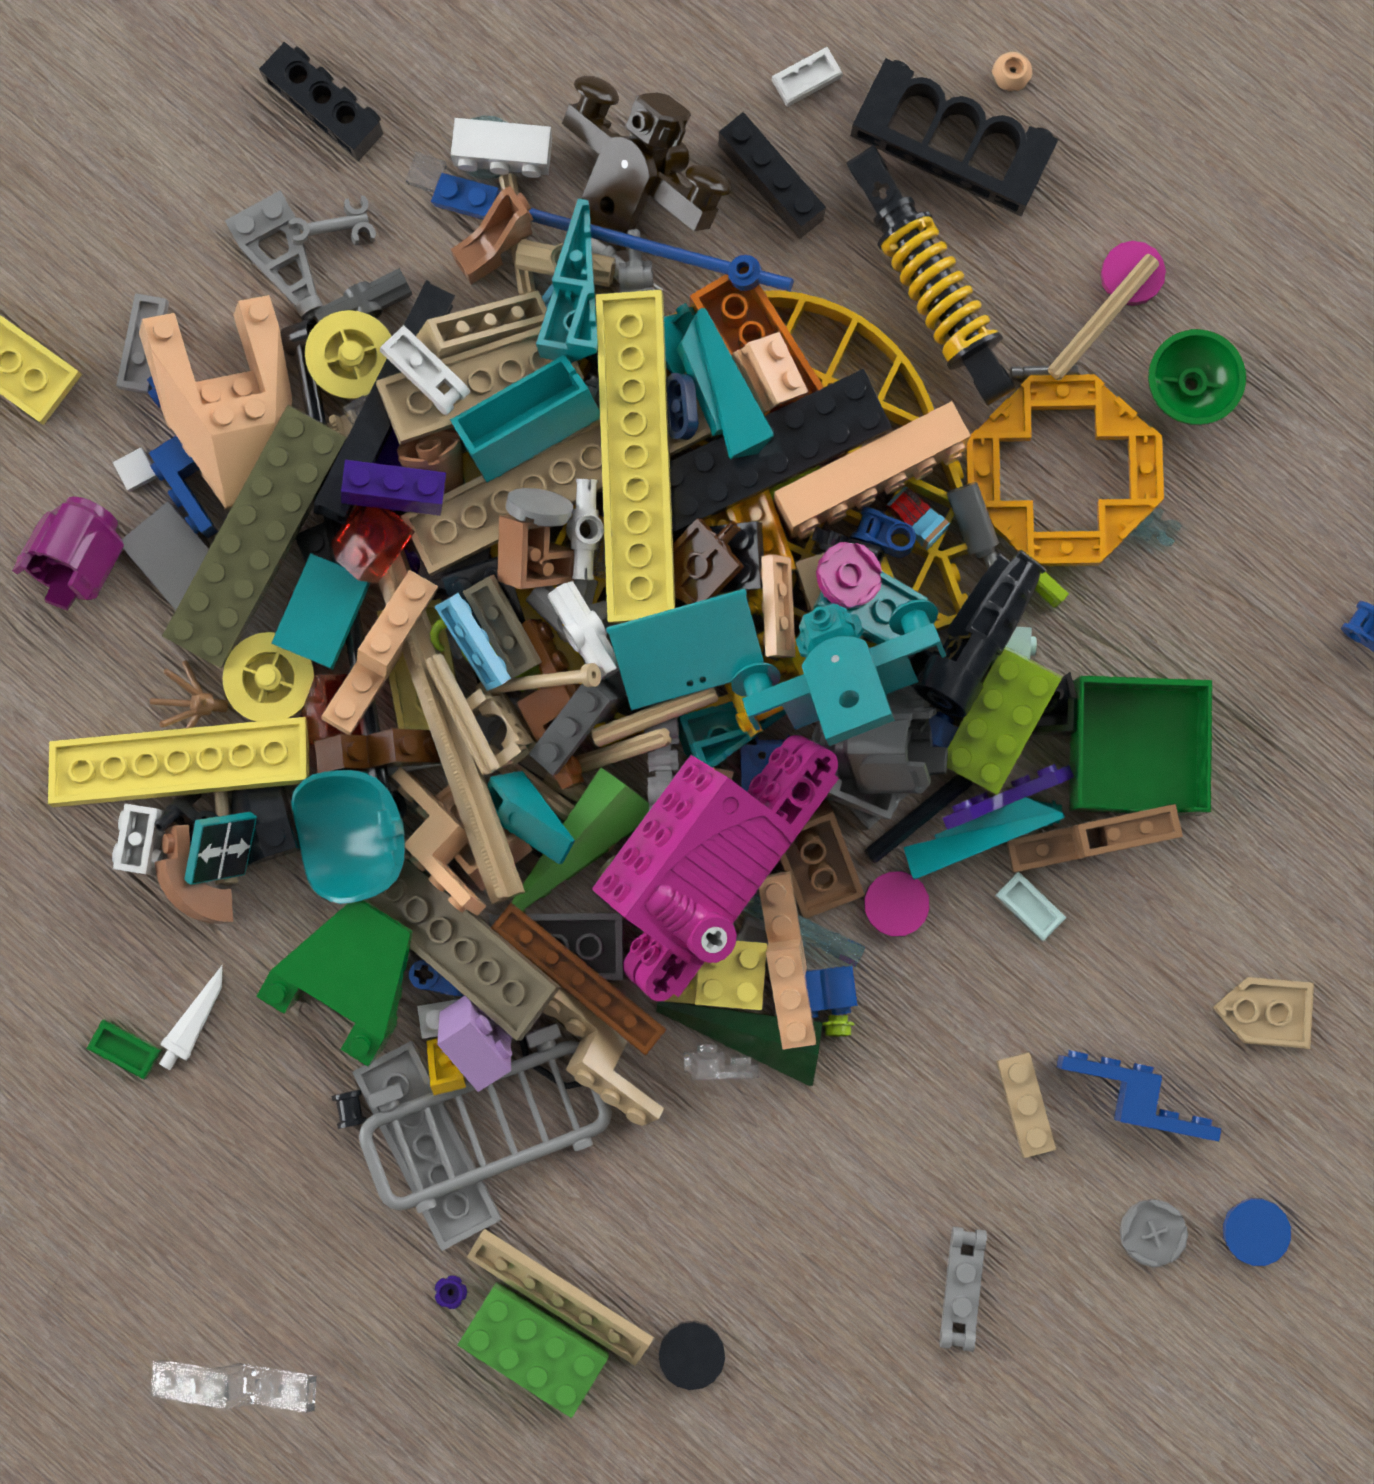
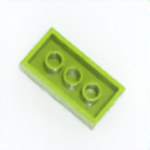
M1005 647L1002 654L997 656L983 682V689L967 716L964 717L947 748V768L998 795L1059 685L1062 676Z

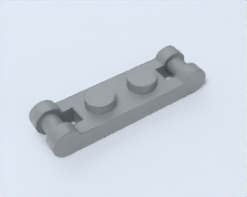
M952 1227L939 1340L940 1348L950 1349L951 1346L963 1347V1351L974 1352L984 1251L987 1241L986 1230L976 1229L975 1232H967L962 1227ZM962 1245L973 1246L972 1255L962 1254ZM953 1322L965 1324L964 1333L952 1332Z

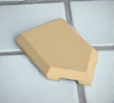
M1247 977L1212 1007L1243 1043L1310 1049L1314 983Z

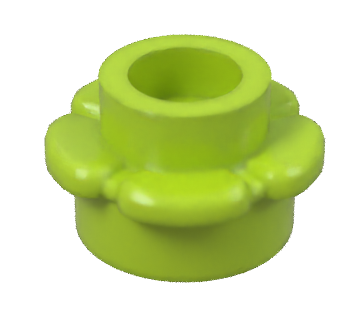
M847 1015L828 1016V1022H823L822 1026L825 1027V1036L845 1037L851 1036V1026H855L854 1022H848Z

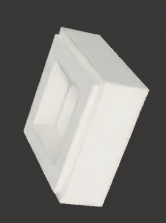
M142 448L113 462L129 492L158 478L151 469V463Z

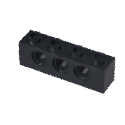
M283 42L259 68L264 81L359 161L384 134L380 125L381 118L370 107L367 106L364 109L356 103V96L348 88L343 86L340 89L333 83V77L323 67L319 66L316 69L310 64V58L298 46L293 49L286 42ZM300 75L307 76L304 82L299 84L293 83L296 77ZM323 95L331 96L328 102L323 104L317 103L319 97ZM346 115L355 116L353 121L348 124L340 123L341 119Z

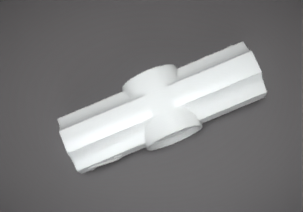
M573 581L556 587L547 597L564 624L563 630L569 643L576 652L581 653L587 664L595 663L599 667L601 680L614 675L619 671L614 649L606 638V629L595 611H590Z

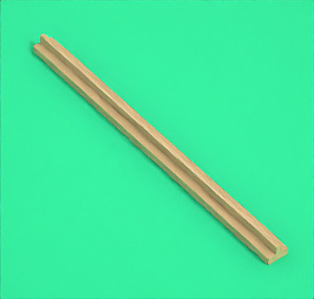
M349 412L341 417L333 414L329 417L330 422L327 423V426L348 437L357 419V415L353 412ZM355 505L353 512L387 605L411 568L390 509ZM425 610L403 643L402 652L491 904H499L524 893L525 890L514 864V859L485 777L481 774L425 664L429 657L441 654L431 643L430 631L432 627Z

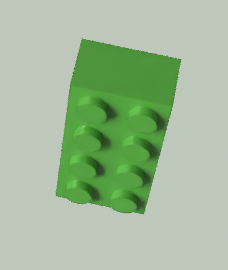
M497 1281L457 1345L570 1418L573 1417L608 1360L609 1352Z

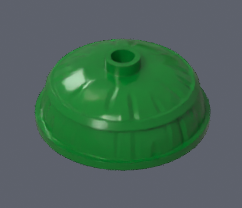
M1190 329L1172 335L1159 346L1149 365L1148 384L1154 401L1166 415L1188 425H1207L1223 419L1238 405L1246 386V369L1240 353L1226 338L1212 331ZM1188 380L1193 381L1195 389H1187L1185 382Z

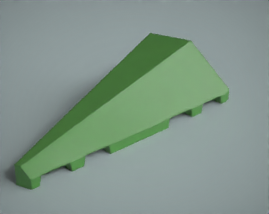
M600 768L563 823L575 840L564 863L558 864L543 854L523 883L525 892L515 896L511 903L525 912L524 909L539 898L549 895L551 890L561 882L571 879L608 852L609 848L625 836H630L649 812V803L626 784L603 768Z

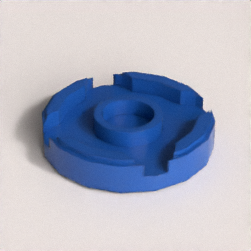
M1248 1198L1238 1203L1235 1207L1233 1206L1227 1212L1223 1223V1239L1229 1251L1238 1260L1252 1266H1266L1278 1261L1286 1253L1291 1241V1225L1286 1214L1276 1204L1262 1198Z

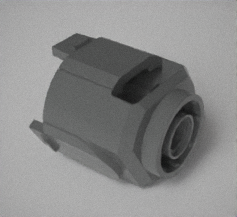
M890 707L895 721L836 743L835 753L838 760L839 773L844 779H852L855 788L861 794H920L930 785V775L945 774L947 770L948 749L933 747L929 718L937 714L936 707Z

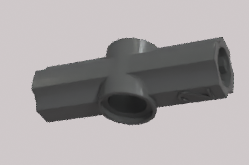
M400 268L370 283L363 281L354 284L343 293L342 297L314 310L318 321L332 313L346 310L359 311L378 318L384 309L413 294Z

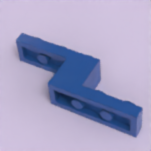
M151 376L147 378L152 387L148 393L158 408H160L161 405ZM174 436L149 452L154 461L150 467L160 481L167 480L172 488L167 492L178 508L183 505L189 515L185 517V520L195 534L201 532L206 538H210L219 531L184 480L198 471L199 467L192 457L187 455L178 437Z
M1069 1050L1068 1056L1058 1055L1056 1068L1121 1081L1114 1120L1219 1142L1221 1128L1211 1126L1212 1119L1192 1115L1191 1121L1179 1119L1180 1113L1159 1109V1115H1156L1162 1075L1153 1074L1154 1067L1134 1063L1133 1069L1120 1067L1121 1060L1101 1057L1100 1063L1088 1061V1054Z

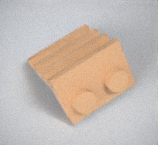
M780 332L751 341L731 355L738 369L741 370L740 372H742L741 374H743L742 376H744L743 378H745L744 380H746L763 414L780 404L799 398L808 392Z

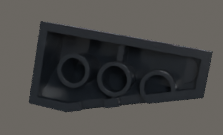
M284 786L232 790L231 814L251 812L257 816L247 867L300 851L294 818Z

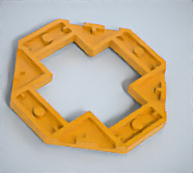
M1095 374L1065 375L1061 380H1056L1051 375H1030L1021 384L1020 388L1009 399L1007 398L971 434L966 444L967 484L972 482L978 483L994 530L1017 552L1023 550L1042 566H1099L1164 500L1162 435L1153 427L1150 428L1137 416L1138 413L1121 397H1116ZM1094 409L1095 440H1128L1129 499H1098V531L1034 532L1033 500L1000 501L999 442L1031 441V410Z

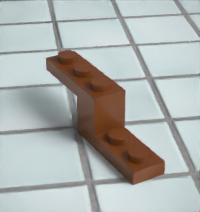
M528 619L523 622L522 626L542 661L539 666L543 674L569 671V663L566 656L557 649L552 640L554 634L550 626L543 622L542 619ZM580 684L540 688L517 702L537 742L581 686ZM571 756L560 772L555 775L562 790L573 788L584 782L581 775L582 767L574 756Z

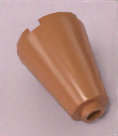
M446 429L398 447V459L403 467L446 472L444 494L464 484L462 441L456 430Z

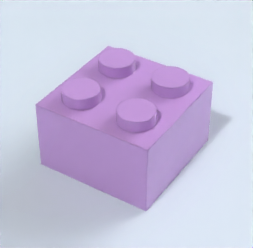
M463 996L440 1012L437 1045L477 1092L511 1071V1040L513 1037L466 996Z

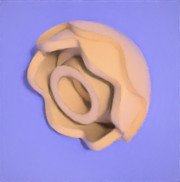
M1007 52L996 60L992 68V74L1001 89L1019 91L1031 79L1032 66L1028 58L1023 54ZM1013 68L1016 72L1012 73L1010 69Z

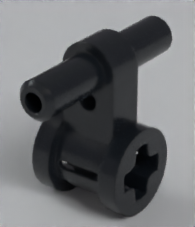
M202 793L189 794L181 798H175L166 807V812L155 821L154 825L161 832H164L174 822L178 825H189L191 846L195 820L219 816L211 811L199 813L192 805L202 797Z

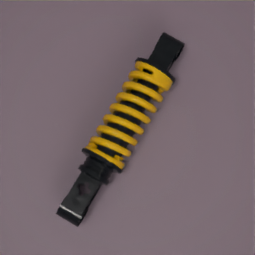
M874 145L846 162L855 180L862 187L877 213L873 222L884 234L879 239L877 245L885 255L893 257L891 261L892 268L895 271L901 272L900 282L905 286H910L908 295L910 299L918 301L916 306L918 313L927 315L925 325L927 328L935 330L933 335L935 342L940 345L945 344L942 353L947 361L948 368L954 370L966 366L974 380L975 387L987 406L1015 390L1016 387L992 351L1001 342L1003 336L997 330H986L985 326L990 322L988 315H982L976 319L972 318L971 315L979 311L982 304L979 300L964 304L963 301L972 295L973 288L970 285L959 286V283L965 277L963 271L950 272V269L956 264V259L953 256L942 258L941 255L948 247L946 242L933 243L932 240L939 235V230L932 220L931 213L929 211L918 213L914 207L915 202L910 196L903 198L888 172L887 165ZM883 187L886 189L887 194L885 199L880 197L879 192Z

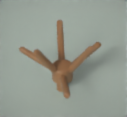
M184 660L182 665L192 685L169 669H164V674L191 693V700L151 698L149 702L152 705L190 707L188 711L161 721L159 726L166 727L192 717L186 728H194L202 715L210 716L212 711L226 713L228 701L214 699L212 693H204L188 661Z

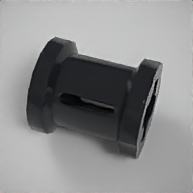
M361 1089L331 1096L332 1101H335L340 1120L337 1123L338 1129L363 1124L367 1118L362 1115L359 1096L362 1095Z

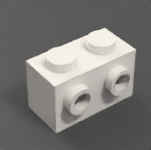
M131 804L124 805V810L121 811L118 820V829L120 830L118 843L115 844L112 853L113 869L155 876L154 862L163 860V850H160V845L165 831H158L154 823L166 811Z

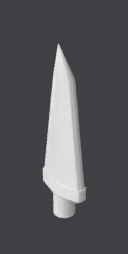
M222 966L167 1037H164L161 1045L168 1050L159 1064L166 1069L171 1070L178 1057L186 1061L190 1057L197 1038L222 989Z

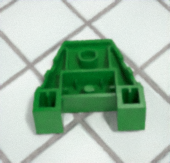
M364 900L347 903L270 970L256 997L285 1014L299 1001L303 992L311 995L355 1023L340 1050L369 1067L382 1053L397 1025L398 1017H396L398 1003L402 996L403 988H401L407 966L413 931Z

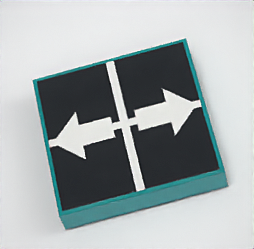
M251 812L195 820L184 880L193 885L245 875L257 816Z

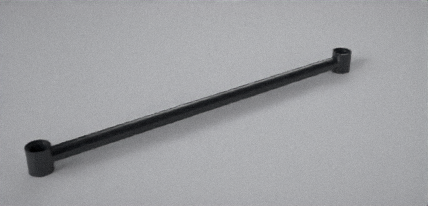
M309 318L281 329V340L286 353L296 357L305 413L327 425L320 386L311 377L305 360L306 342L311 330L317 324L314 319ZM324 516L331 562L352 570L345 526ZM358 611L346 639L350 670H352L357 662L358 648L364 640L360 611ZM375 698L360 720L362 735L381 732ZM387 768L368 770L369 775L377 778L391 793L403 819L407 811L406 801L399 791H391Z

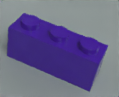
M345 460L341 503L441 516L446 472Z

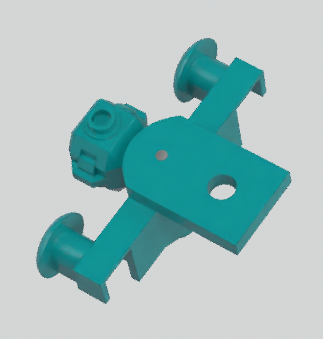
M922 599L903 603L894 610L889 619L890 629L902 636L869 648L866 641L860 639L864 629L858 615L848 613L846 608L835 603L825 607H817L812 612L803 615L799 626L801 633L795 640L800 655L806 657L802 664L803 675L778 684L781 675L774 665L764 662L752 663L741 668L734 675L731 683L732 690L737 695L744 696L742 700L747 716L756 731L760 729L757 715L783 706L795 730L820 720L829 746L888 724L895 720L886 695L918 682L908 656L937 645L941 657L946 656L934 625L938 617V609L932 602Z

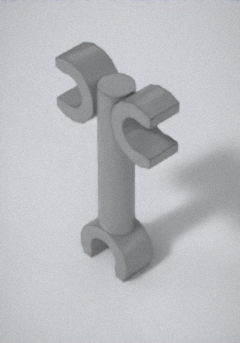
M361 196L360 203L362 207L360 209L352 208L349 198L345 199L344 212L347 215L345 217L307 223L302 218L290 219L288 221L289 229L299 228L303 231L300 235L292 236L293 245L304 244L308 237L312 235L352 229L351 240L354 245L359 244L358 234L360 232H366L369 235L370 242H374L376 231L369 224L367 198Z

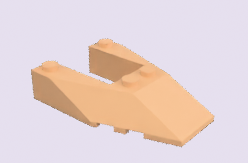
M270 295L238 301L233 315L250 371L195 382L175 313L144 318L140 326L139 335L166 425L176 434L183 444V449L197 464L202 472V476L225 508L233 506L287 405L292 406V392L281 334Z

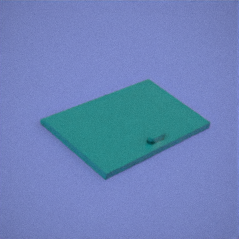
M745 589L606 628L611 639L631 710L730 683L734 675L741 668L752 663L764 662Z

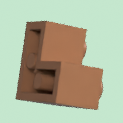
M511 515L499 516L498 582L518 589L574 582L575 579H572L574 549L552 542L549 543L550 527L537 526V524H533L534 519L526 517L525 521H520Z

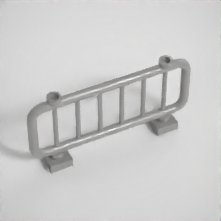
M557 1023L539 1028L524 1036L528 1047L536 1046L537 1052L511 1061V1071L495 1082L518 1074L543 1142L522 1151H517L492 1083L487 1086L512 1155L489 1164L485 1162L461 1096L476 1090L467 1079H465L466 1088L433 1095L431 1092L399 1104L398 1101L399 1098L404 1097L399 1082L368 1094L367 1097L371 1108L379 1106L381 1112L366 1119L360 1129L359 1141L377 1193L383 1204L390 1209L398 1211L416 1207L417 1213H421L436 1207L434 1199L571 1145L574 1151H579L593 1145L591 1138L605 1131L610 1124L612 1116L611 1105L605 1103L600 1095L591 1089L599 1115L595 1122L580 1128L555 1061L556 1058L574 1054L580 1042L570 1040L556 1044L555 1038L561 1037ZM548 1061L574 1129L550 1140L524 1073L525 1070ZM453 1098L456 1099L480 1167L458 1176L454 1175L430 1107ZM424 1110L448 1176V1180L425 1189L422 1187L398 1119ZM390 1122L393 1124L417 1192L404 1197H397L392 1193L372 1137L376 1128Z

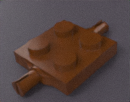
M697 518L673 543L675 599L677 597L688 605L713 598L744 567L728 545L735 535L741 531V528L734 521L730 520L718 534L713 532L703 519Z

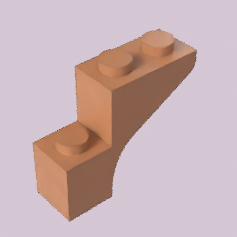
M511 186L503 189L498 194L480 226L465 240L450 249L454 261L471 285L503 265L500 254L532 234L530 222L533 221V218L529 212L531 207L521 192L516 195Z

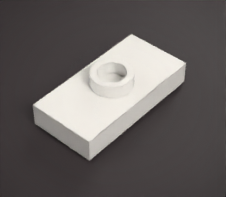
M825 47L772 76V82L785 105L789 107L842 78L843 73L828 47Z

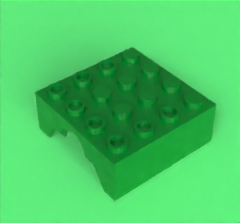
M1079 676L1073 680L1078 699L1077 731L1070 735V768L1074 777L1070 779L1069 811L1135 813L1176 804L1178 815L1200 816L1211 812L1212 680Z

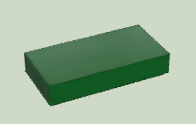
M102 1019L86 1048L143 1080L147 1079L162 1052V1049L106 1019Z

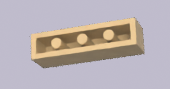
M537 290L429 319L416 337L441 360L542 326L547 307Z

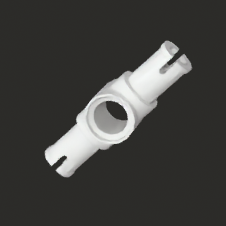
M576 479V509L572 510V518L566 526L567 536L571 540V549H574L572 579L594 580V550H597L598 541H600L604 533V525L599 518V510H596L598 480ZM583 521L590 525V534L587 538L582 537L579 530Z

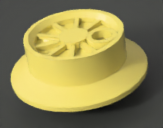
M353 310L332 313L320 320L308 336L305 346V360L308 371L317 385L331 395L344 399L368 397L387 359L380 352V347L392 336L379 320L366 313Z
M274 632L258 633L244 639L231 651L224 665L223 687L226 697L237 712L252 721L287 719L294 716L305 706L314 687L315 676L312 661L271 644L275 636Z

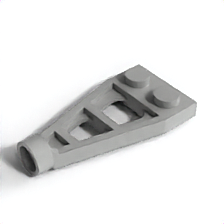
M280 190L228 218L225 222L242 252L296 307L301 319H313L316 317L314 310L322 307L323 304L317 296L304 244L293 245L292 236L300 235L301 231L299 228L289 229L288 221L296 217ZM279 231H283L287 237L289 250L276 259H270L259 248V242ZM296 261L302 273V280L289 286L279 275L278 270Z

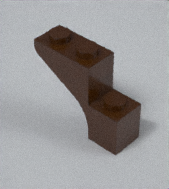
M392 728L369 735H337L315 741L318 773L336 770L363 771L379 768L441 764L430 730Z

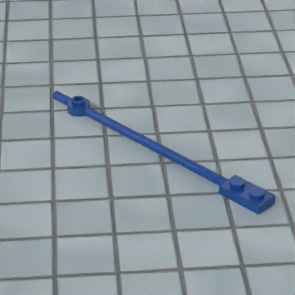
M441 173L431 203L441 209L483 220L501 191L494 186ZM533 208L529 210L533 218L531 222L568 231L571 222L570 218ZM590 224L591 238L727 274L734 287L742 291L752 290L759 284L788 292L793 287L794 279L762 271L757 259L750 255H740L733 259L732 262ZM742 267H749L747 273L739 274Z

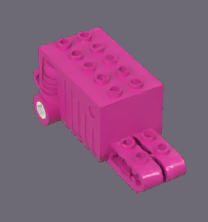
M801 735L790 736L780 747L772 752L769 757V763L760 774L752 779L748 791H745L730 778L696 757L690 755L592 888L596 894L624 918L644 931L631 944L630 952L623 962V970L625 975L649 998L655 1001H664L673 994L679 997L704 962L717 963L732 953L736 945L737 936L732 924L839 780L835 775L838 769V760L832 751Z

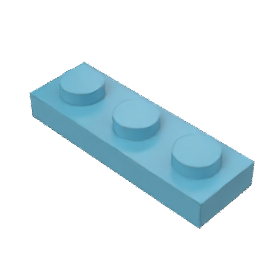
M459 593L434 606L487 691L511 679L505 662L496 655L489 643L487 633L478 626L472 616L469 604L460 597Z

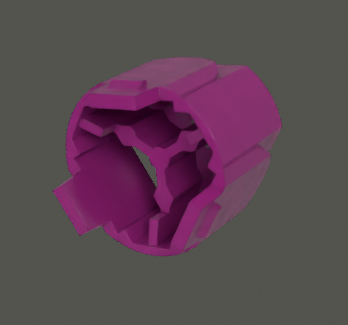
M69 497L65 503H62L51 512H46L38 521L22 552L17 556V562L12 572L18 575L25 570L34 579L49 587L44 599L45 602L68 611L76 598L93 600L99 595L124 548L122 538L115 532L118 527V521L108 510L93 501L81 497Z

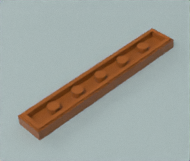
M513 903L508 905L491 926L492 930L502 936L548 977L645 1056L667 1030Z

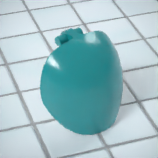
M327 771L313 774L304 779L294 790L291 805L304 871L313 891L328 901L344 904L362 901L387 890L397 880L401 872L405 851L404 825L391 793L377 778L360 771Z

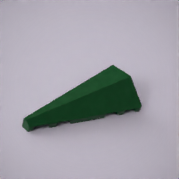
M657 1001L656 1012L808 1086H813L822 1022L813 1021L816 1045L782 1049L777 1016Z

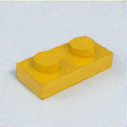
M438 1038L427 1040L430 1087L433 1095L466 1088L465 1076L437 1045Z

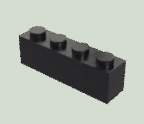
M744 112L719 131L718 146L799 239L824 220L826 206Z

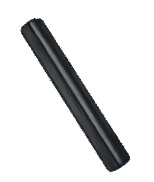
M957 774L864 851L866 856L873 863L880 861L972 786V781Z

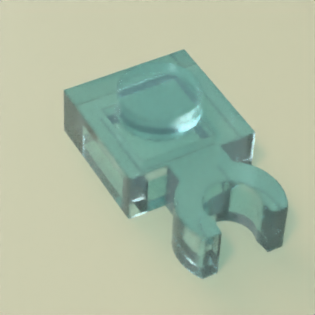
M1157 507L1132 534L1146 541H1149L1152 534H1154L1161 544L1171 546L1175 540L1166 535V529L1171 528L1178 532L1182 525L1176 520L1164 521L1160 519L1164 510Z

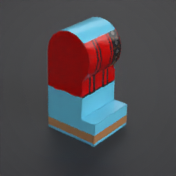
M906 486L886 504V508L895 519L912 526L915 530L916 540L926 551L947 531L950 525L941 514L938 515L916 493Z

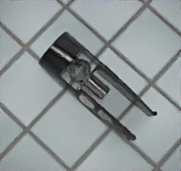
M1019 550L1011 561L1001 553L996 555L997 559L982 576L947 630L949 636L943 645L946 656L942 658L940 652L938 655L930 656L918 675V682L913 684V689L934 707L957 717H965L983 689L981 680L996 654L1000 656L1004 651L1033 595L1040 574L1046 571L1045 567L1023 550Z

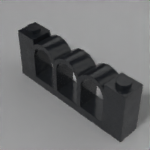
M885 58L852 124L850 136L870 146L874 145L876 149L1022 217L1059 139L1053 137V134L1047 129L1040 127L1034 128L1029 126L1026 132L1021 123L1009 116H993L986 120L983 108L972 98L959 96L952 97L946 101L945 93L936 82L924 77L913 78L914 71L910 70L907 64L899 60L891 61ZM911 96L926 97L933 103L936 109V115L922 143L890 129L901 104ZM959 114L966 116L973 122L976 129V135L962 162L929 147L940 124L951 115ZM994 133L1008 136L1016 148V155L1003 181L969 166L981 141L986 136Z

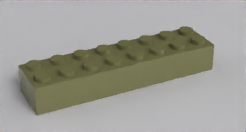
M287 405L162 637L219 668L224 667L229 654L239 644L313 509L314 502L347 439L346 436L295 407Z

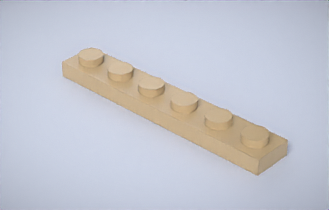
M486 1229L482 1231L467 1255V1258L634 1366H636L654 1338Z

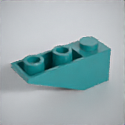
M517 771L491 776L487 786L502 827L556 863L563 864L575 840L525 773Z

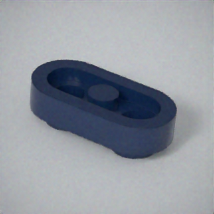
M673 373L666 379L668 434L673 439L689 440L695 435L699 425L695 383L689 375Z

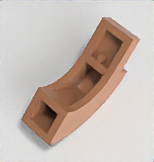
M175 825L167 828L162 837V849L167 854V859L154 862L157 879L167 898L182 913L198 921L212 924L233 922L231 889H217L205 883L190 885L184 880L190 852L189 825Z

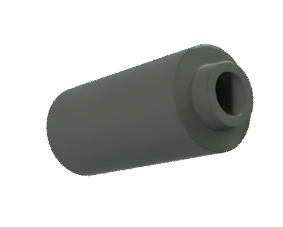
M972 482L947 492L946 494L961 536L968 547V554H975L976 558H981L994 553V546L998 545L999 541L978 483Z

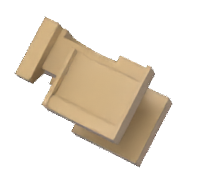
M479 688L466 699L474 716H478L480 713L486 718L497 715L506 724V738L501 743L504 749L495 756L499 763V769L504 767L512 768L518 762L530 756L529 753L537 741L505 692L491 694L488 691L484 694Z

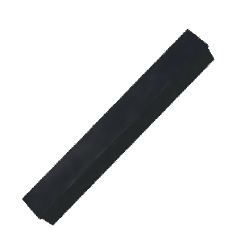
M426 280L404 326L417 336L427 320L450 314L455 295L430 284L431 282ZM386 359L376 381L401 373V371ZM376 381L314 502L315 514H321L344 526L355 506L341 503L345 460L376 463L393 429L376 386Z

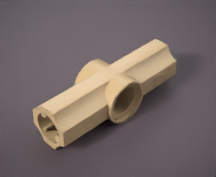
M522 239L516 251V269L553 276L564 243L554 246ZM592 253L594 284L610 287L615 275L616 259Z

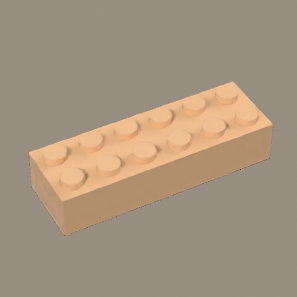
M951 401L775 491L773 503L778 517L790 539L799 536L800 540L807 538L814 533L816 526L828 521L829 525L840 521L846 517L845 512L855 506L858 510L869 506L876 501L874 498L876 495L884 491L887 495H890L905 486L903 482L914 476L916 480H919L932 473L933 466L941 462L945 465L955 462L962 457L961 452L966 449L965 446L971 435Z

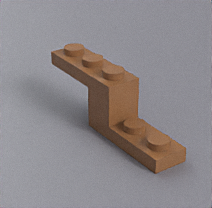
M1176 804L1012 839L1006 842L1012 873L1175 839L1183 837Z

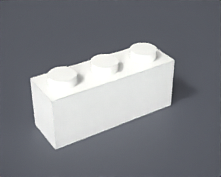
M455 118L451 158L453 165L460 170L474 172L477 171V168L488 169L492 173L506 175L509 171L520 172L522 175L531 178L540 177L541 174L549 175L552 147L551 127Z

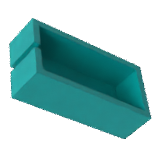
M562 355L455 416L450 421L480 473L488 483L600 419V411L589 388L567 357Z

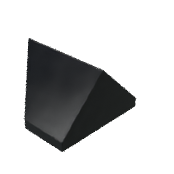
M1071 672L1062 677L1031 735L1070 736L1077 731L1078 698Z

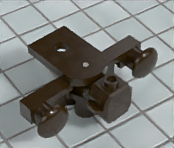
M581 76L574 81V87L581 94L578 103L569 104L562 124L599 154L581 199L589 201L590 224L627 234L628 230L635 229L650 195L693 231L710 229L719 210L717 205L721 196L730 194L731 184L723 173L707 165L690 166L685 174L693 185L690 188H685L681 184L676 173L684 171L689 163V151L682 142L691 116L690 111L667 94L656 92L638 95L625 126L629 130L630 135L621 136L608 130L612 123L606 119L610 105H616L619 102V95L616 89L607 81L595 76ZM609 198H612L615 208L613 213L608 207ZM608 243L617 251L626 250V247Z

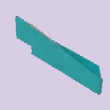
M701 308L689 322V327L677 347V352L687 375L691 376L695 383L696 397L712 436L724 435L730 459L758 454L773 438V431L706 308Z
M1025 797L949 830L941 831L935 834L936 839L908 845L903 848L913 880L1061 820L1065 818V815L1060 810Z

